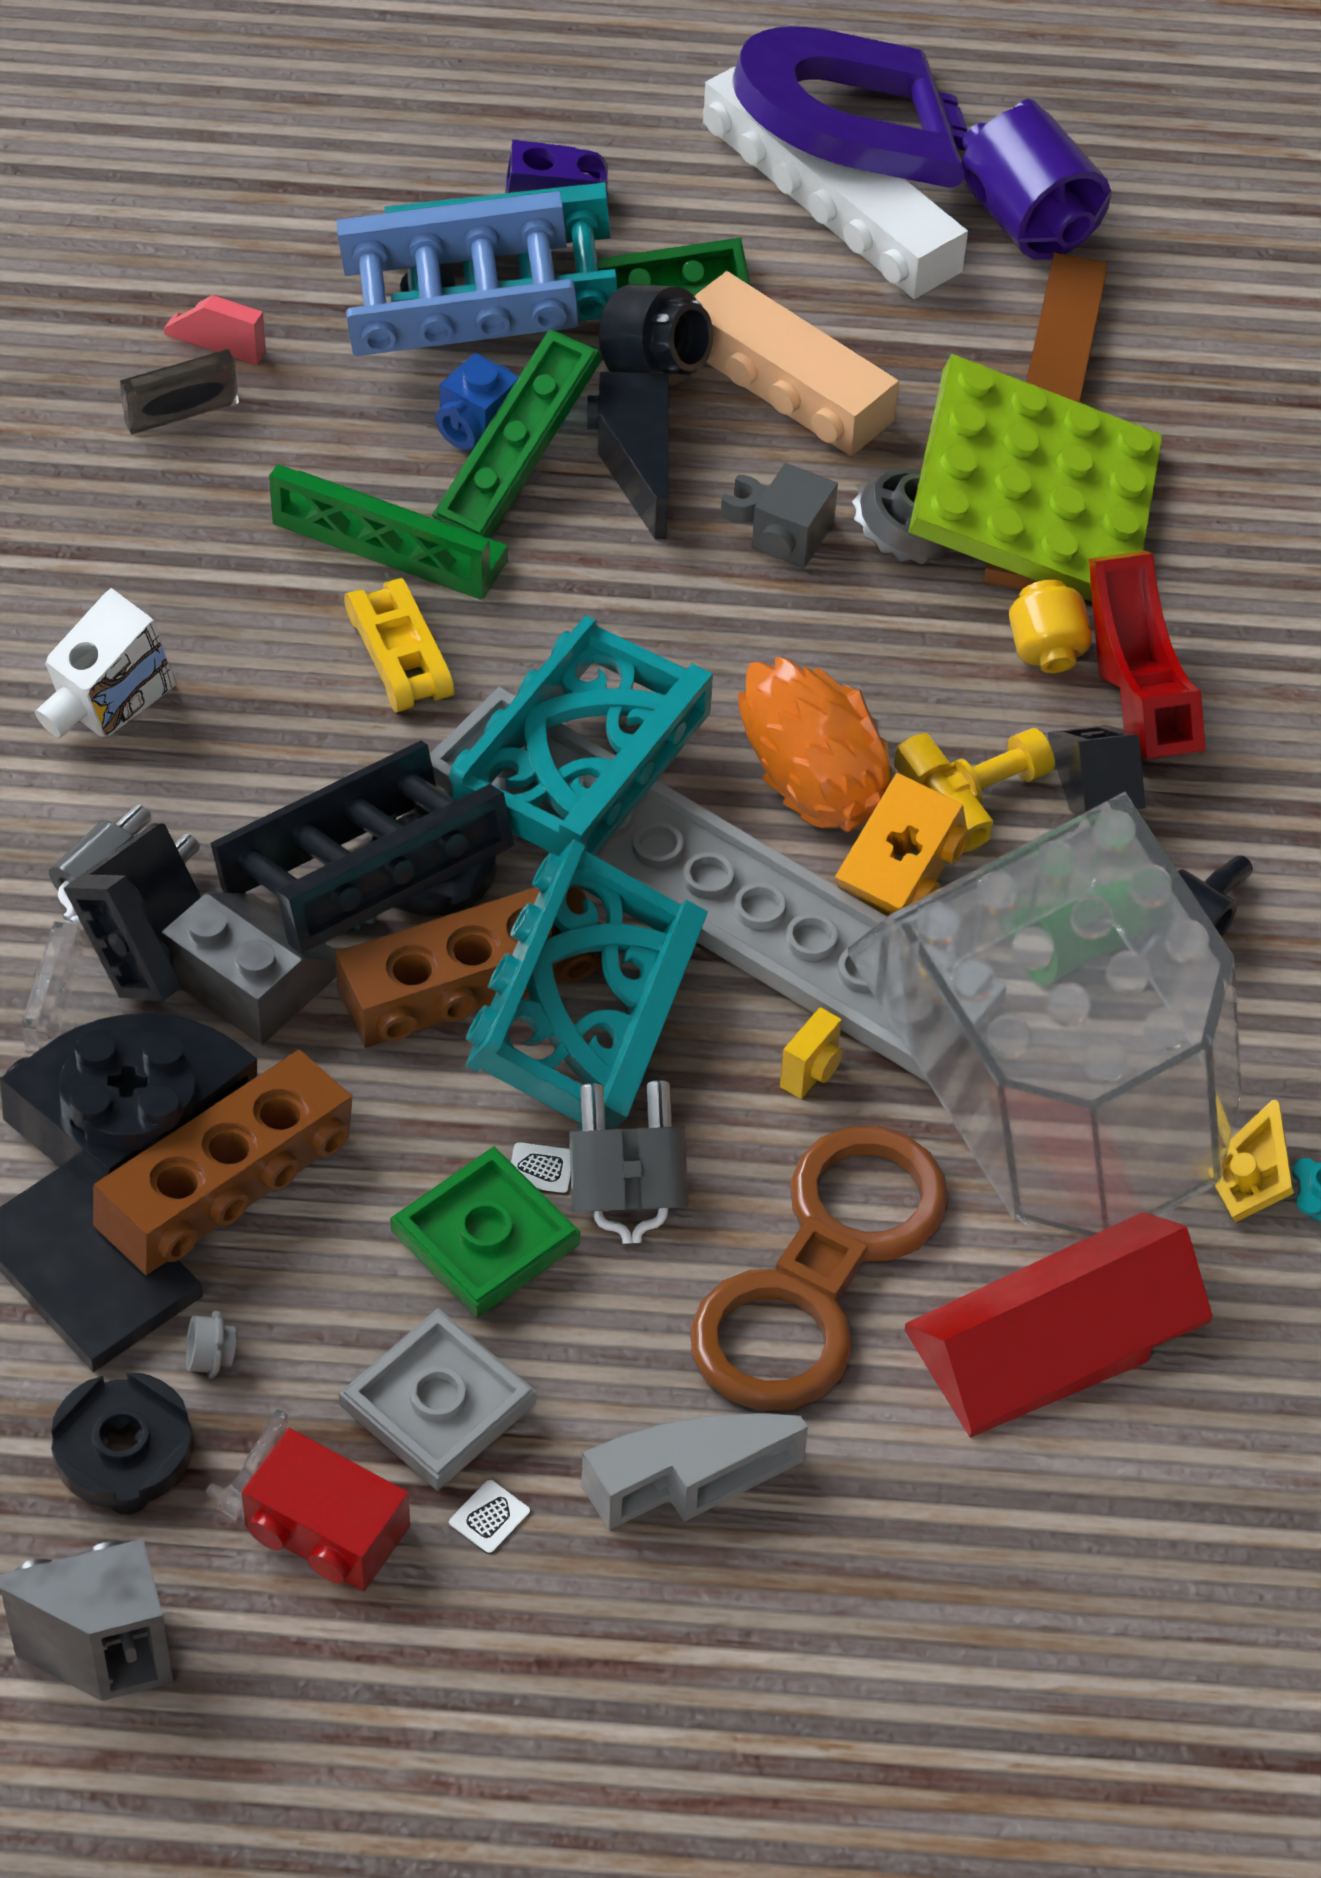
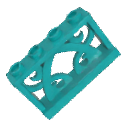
M585 615L571 632L564 631L559 636L553 646L551 656L538 671L533 669L525 676L519 687L518 695L505 710L498 709L494 712L486 725L484 735L471 750L464 749L456 757L449 774V780L453 783V798L458 800L491 784L505 767L513 768L518 773L511 778H506L505 786L522 788L528 786L534 780L537 786L527 792L513 795L496 787L504 792L511 832L557 856L575 839L586 845L585 851L596 856L710 715L713 673L693 663L686 669L597 626L596 619ZM592 663H596L619 674L621 682L618 688L607 689L606 675L599 668L598 677L595 680L586 682L579 678ZM634 682L654 692L633 689ZM607 716V738L612 748L618 753L614 759L600 757L582 758L569 762L557 769L549 751L546 729L571 720ZM621 716H627V726L631 724L641 726L634 734H627L620 730L619 721ZM591 775L597 779L590 788H584L580 784V776ZM575 779V780H574L573 782H571V784L568 786L567 783L570 782L571 780ZM546 799L564 820L536 807V805Z
M573 839L559 856L550 852L535 874L532 886L540 891L535 903H527L514 923L510 936L518 940L513 954L506 953L490 979L488 988L496 991L491 1006L484 1005L480 1009L468 1030L466 1040L474 1045L465 1066L476 1072L481 1069L581 1123L578 1130L582 1131L580 1089L582 1084L554 1070L564 1060L585 1084L593 1085L597 1083L603 1086L605 1130L616 1129L628 1117L709 911L687 899L682 904L672 900L585 851L586 845ZM578 886L601 899L606 911V924H597V909L587 897L582 901L583 914L573 913L566 903L568 889ZM622 911L653 929L622 924ZM554 923L562 933L547 939ZM602 951V969L605 979L613 993L628 1006L625 1013L615 1010L595 1011L587 1014L574 1025L558 993L552 965L579 954ZM618 951L624 952L621 966L627 962L635 964L640 970L639 979H629L622 974L618 962ZM526 986L528 987L531 1000H521ZM517 1020L526 1022L532 1030V1038L527 1039L523 1045L537 1046L549 1038L555 1048L554 1052L545 1058L534 1059L513 1047L510 1041V1026ZM593 1028H602L610 1035L612 1047L607 1049L600 1046L596 1038L597 1034L588 1043L585 1042L582 1036Z

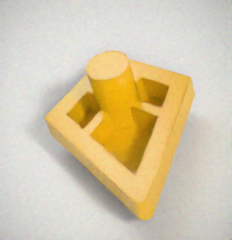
M1277 1100L1270 1101L1204 1164L1210 1180L1234 1223L1294 1194L1282 1111Z

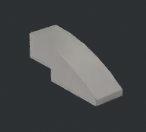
M766 1413L710 1415L667 1422L625 1434L582 1452L581 1488L608 1530L669 1500L685 1522L804 1462L808 1425L801 1416Z

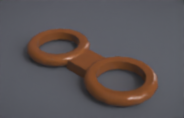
M880 1126L846 1127L820 1137L800 1156L791 1178L792 1209L801 1224V1228L776 1263V1269L748 1270L725 1279L701 1300L690 1327L692 1358L706 1383L727 1400L760 1412L793 1411L822 1399L842 1379L853 1350L850 1322L838 1303L839 1299L864 1262L892 1261L919 1250L939 1230L948 1206L944 1173L931 1152L908 1135ZM874 1155L894 1161L910 1173L919 1188L920 1203L917 1211L904 1224L886 1231H860L844 1226L828 1214L818 1197V1184L822 1175L835 1163L852 1156ZM778 1299L799 1306L814 1318L823 1333L824 1348L820 1359L805 1373L788 1380L765 1381L742 1373L728 1362L719 1346L718 1333L723 1320L737 1307L754 1300Z

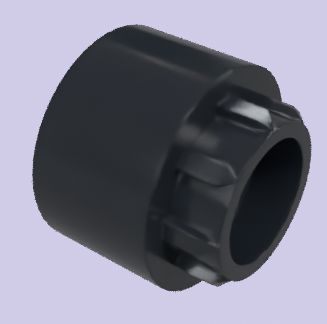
M629 284L615 291L605 305L599 327L600 351L603 361L610 372L668 373V385H678L690 378L707 361L713 345V325L703 304L683 287Z

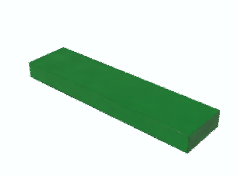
M552 329L548 330L432 514L434 519L489 539L491 538L601 363L602 359L599 350Z

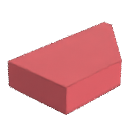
M211 295L200 301L195 308L185 313L175 314L164 327L165 335L254 365H258L266 354L263 312L218 296Z

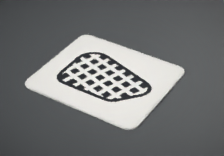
M521 1142L514 1145L511 1163L538 1190L566 1193L568 1191L571 1176L570 1149Z
M487 1480L450 1518L449 1524L485 1552L491 1553L529 1514L530 1508L493 1480Z

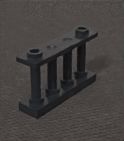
M422 740L210 843L222 893H246L260 885L274 893L278 898L288 944L300 953H304L514 846L504 792L488 784L455 800L436 787L428 744ZM416 804L430 813L405 826L390 817L396 813L397 818L413 810ZM367 832L377 838V840L353 852L341 846ZM314 858L325 865L299 879L288 873V871Z

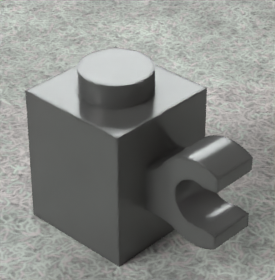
M788 463L783 465L769 487L760 484L750 476L737 475L735 478L734 496L740 499L724 494L721 501V516L734 523H748L754 520L752 548L764 552L773 558L782 559L805 568L834 524L838 482Z

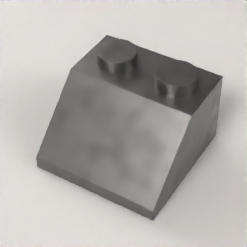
M205 893L162 931L163 943L172 955V968L182 986L181 989L260 1045L269 1040L337 977L336 950L326 943H322L304 953L297 951L288 944L281 912L254 893Z

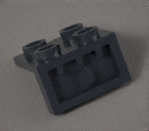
M153 823L63 889L119 998L164 1001L182 986L172 968V955L163 943L162 931L199 900L201 895L166 825L163 823Z

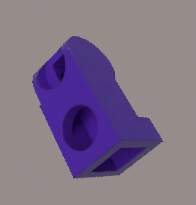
M512 140L505 193L605 183L608 201V163L597 152L576 149V147Z

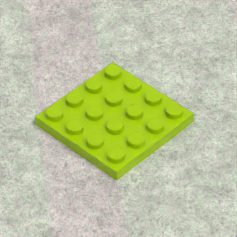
M951 354L942 372L908 533L1035 581H1062L1066 584V587L1077 590L1084 599L1092 602L1089 559L1139 552L1144 549L1162 434Z

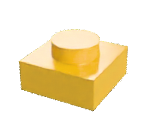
M821 1007L818 1008L783 1049L780 1088L802 1099L817 1081L825 1083L832 1077L843 1056V1049L839 1048L842 1019Z

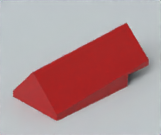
M1141 1212L905 1323L904 1331L971 1438L1149 1362L1152 1347L1211 1323L1213 1315L1188 1227L1146 1212Z

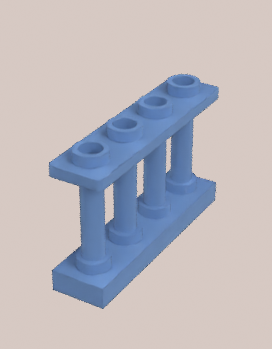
M560 191L336 220L345 276L358 274L361 276L364 306L351 307L346 310L352 352L355 356L547 332L549 329H570L578 326L574 282L570 279L555 281L551 249L567 248ZM529 253L533 284L499 288L495 257ZM473 260L477 291L443 295L439 264ZM416 267L420 299L386 303L383 271Z

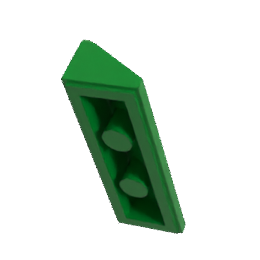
M741 237L597 259L598 271L615 269L617 290L629 284L679 286L687 289L695 296L726 271L751 286Z

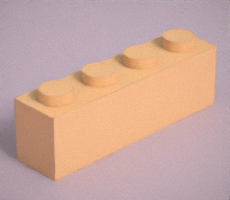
M726 271L695 295V298L703 304V307L708 312L713 325V345L706 363L728 376L736 385L748 389L771 404L779 413L789 416L814 432L822 441L832 444L851 457L895 421L899 380L738 277Z

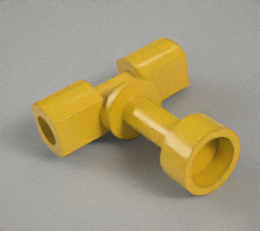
M1030 728L1008 739V752L973 767L964 759H958L950 763L928 733L918 734L897 746L894 766L901 775L963 804L967 830L970 831V838L963 852L966 853L990 840L993 820L980 804L983 796L982 789L1016 774L1024 781L1031 782L1053 772L1055 759L1045 735L1037 728Z

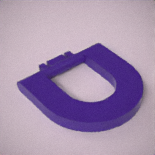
M798 26L767 29L754 34L744 43L732 79L736 97L744 109L760 125L781 140L815 157L854 169L948 188L956 187L963 182L965 170L957 149L966 150L962 143L968 129L961 108L958 107L957 97L952 94L938 92L927 57L922 50L831 30ZM803 80H825L910 98L913 100L922 129L841 112L812 97L798 82Z

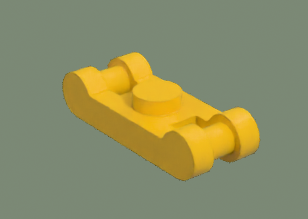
M403 578L385 582L383 585L384 589L366 594L363 589L344 594L349 620L352 626L357 628L385 685L390 705L395 713L414 708V701L432 696L435 701L454 696V685L448 666ZM417 667L422 668L423 674L407 678L404 672Z

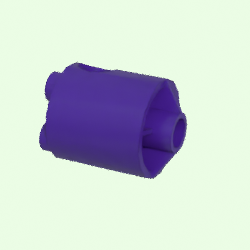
M1033 99L1022 100L1013 109L1002 112L988 123L974 125L965 134L962 143L966 149L962 160L965 170L964 183L1023 254L1033 260L1053 259L1054 253H1069L1085 242L1099 227L1110 205L1112 191L1108 180L1047 111L1042 109Z

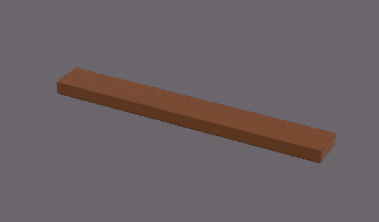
M1054 253L1026 379L1027 383L1080 403L1107 273V261ZM986 563L983 583L1023 589L1030 584L1038 582Z

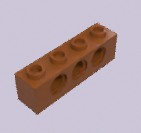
M580 887L568 889L566 895L568 908L578 915L584 912L582 901L586 898L585 893ZM531 888L336 951L337 990L364 1047H370L385 1041H399L409 1036L412 1032L445 1021L455 1022L462 1020L473 1012L479 1011L484 1005L490 1007L496 991L488 988L490 979L506 953L513 954L518 940L510 936L511 930L525 905L529 902L535 903L540 890ZM554 923L547 939L562 933ZM602 951L579 954L552 965L556 985L564 982H577L594 972L603 970ZM527 986L521 1000L530 995Z
M298 1049L93 1184V1226L145 1275H148L167 1261L175 1262L184 1257L192 1249L196 1241L217 1227H226L238 1220L249 1205L270 1191L278 1192L284 1189L293 1181L299 1171L320 1157L327 1158L338 1152L349 1138L353 1096Z

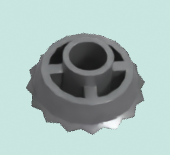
M897 468L888 470L880 476L870 477L867 483L857 487L858 495L852 500V504L857 510L854 521L863 527L864 538L876 542L880 552L893 553L900 562L912 559L920 565L929 559L941 561L946 551L953 550L908 533L921 471Z

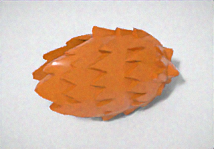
M776 657L775 666L763 662L749 663L746 671V692L738 694V705L747 738L766 771L763 776L764 781L784 796L783 804L800 813V817L805 822L826 829L841 827L845 832H851L872 815L890 784L892 767L889 765L888 743L884 738L880 737L878 721L870 715L861 690H855L846 684L841 686L818 667L813 669V672L808 667L804 670L795 662L785 657Z

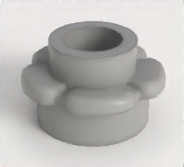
M213 1311L211 1317L192 1316L188 1328L186 1368L188 1371L206 1372L207 1379H214L219 1373L220 1367H231L234 1360L236 1346L235 1326L224 1325L220 1311Z

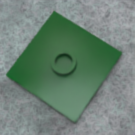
M495 1146L390 1218L391 1232L476 1319L579 1246L581 1240V1231Z

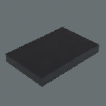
M64 1165L0 1207V1272L92 1372L101 1368L203 1297L201 1282L179 1260L175 1262L167 1261L148 1275H145L93 1226V1189Z

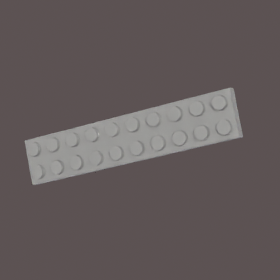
M498 687L430 753L437 785L453 794V783L449 780V774L456 757L464 749L471 750L484 735L486 725L494 712L498 709L505 710L516 697L515 695ZM562 723L546 729L549 751L557 769L569 762L582 758L600 757L613 760L616 756ZM505 767L491 783L512 795L527 792L537 786L535 780L522 788L505 786V779L511 778L518 773L509 767ZM591 775L580 776V784L584 788H590L597 778ZM573 779V780H571L570 782H568V783H567L568 786H569V785L571 784V782H573L575 779ZM656 780L596 855L597 858L680 904L687 899L709 911L697 943L812 1013H815L821 1007L842 1019L841 1030L931 1085L937 1081L1004 1003L1007 988L658 780ZM546 799L536 805V807L564 820Z

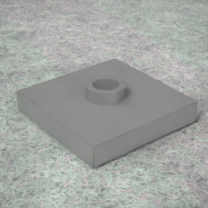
M437 1308L339 1393V1403L345 1411L438 1491L536 1404V1390L443 1311Z

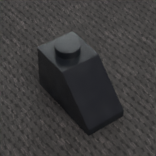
M1109 725L1048 732L1049 744L1054 754L1055 765L1070 810L1085 816L1089 815L1091 824H1110L1126 821V811L1146 808L1139 734Z

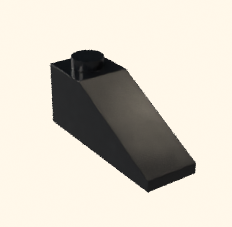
M600 372L599 395H588L587 430H598V455L654 539H666L668 513V373Z

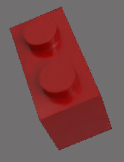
M291 1428L286 1430L241 1491L245 1527L248 1528L250 1534L258 1542L277 1551L282 1550L284 1547L306 1559L310 1567L324 1579L336 1584L346 1581L364 1592L410 1528L408 1491Z

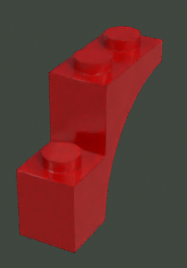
M1139 551L1090 558L1089 571L1098 674L1102 679L1120 687L1123 729L1139 734L1141 756L1146 759L1205 751L1201 690L1185 674L1172 646L1160 603L1153 553Z

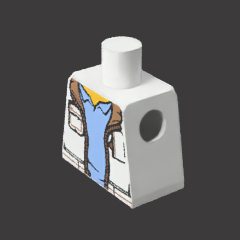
M110 588L48 655L45 665L56 692L35 710V715L43 727L56 738H61L79 721L100 737H105L113 734L176 685L154 619Z

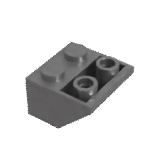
M144 1538L127 1543L123 1541H107L95 1545L87 1553L55 1561L35 1559L21 1564L14 1571L0 1574V1591L16 1657L100 1701L173 1683L164 1619Z

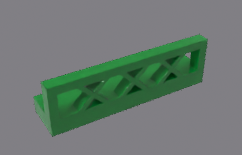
M277 464L269 475L273 525L483 600L508 562V545L300 470L296 471Z

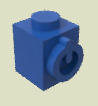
M475 352L440 384V409L436 412L435 421L441 435L454 447L472 451L519 376L512 373L505 366L497 365Z

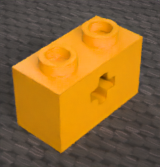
M896 773L835 875L837 887L908 929L916 915L924 917L929 912L939 891L940 884L936 881L947 862L953 865L957 863L968 844L970 831L967 830L963 804ZM913 848L918 850L917 856L910 854ZM897 854L904 856L901 862L896 859Z

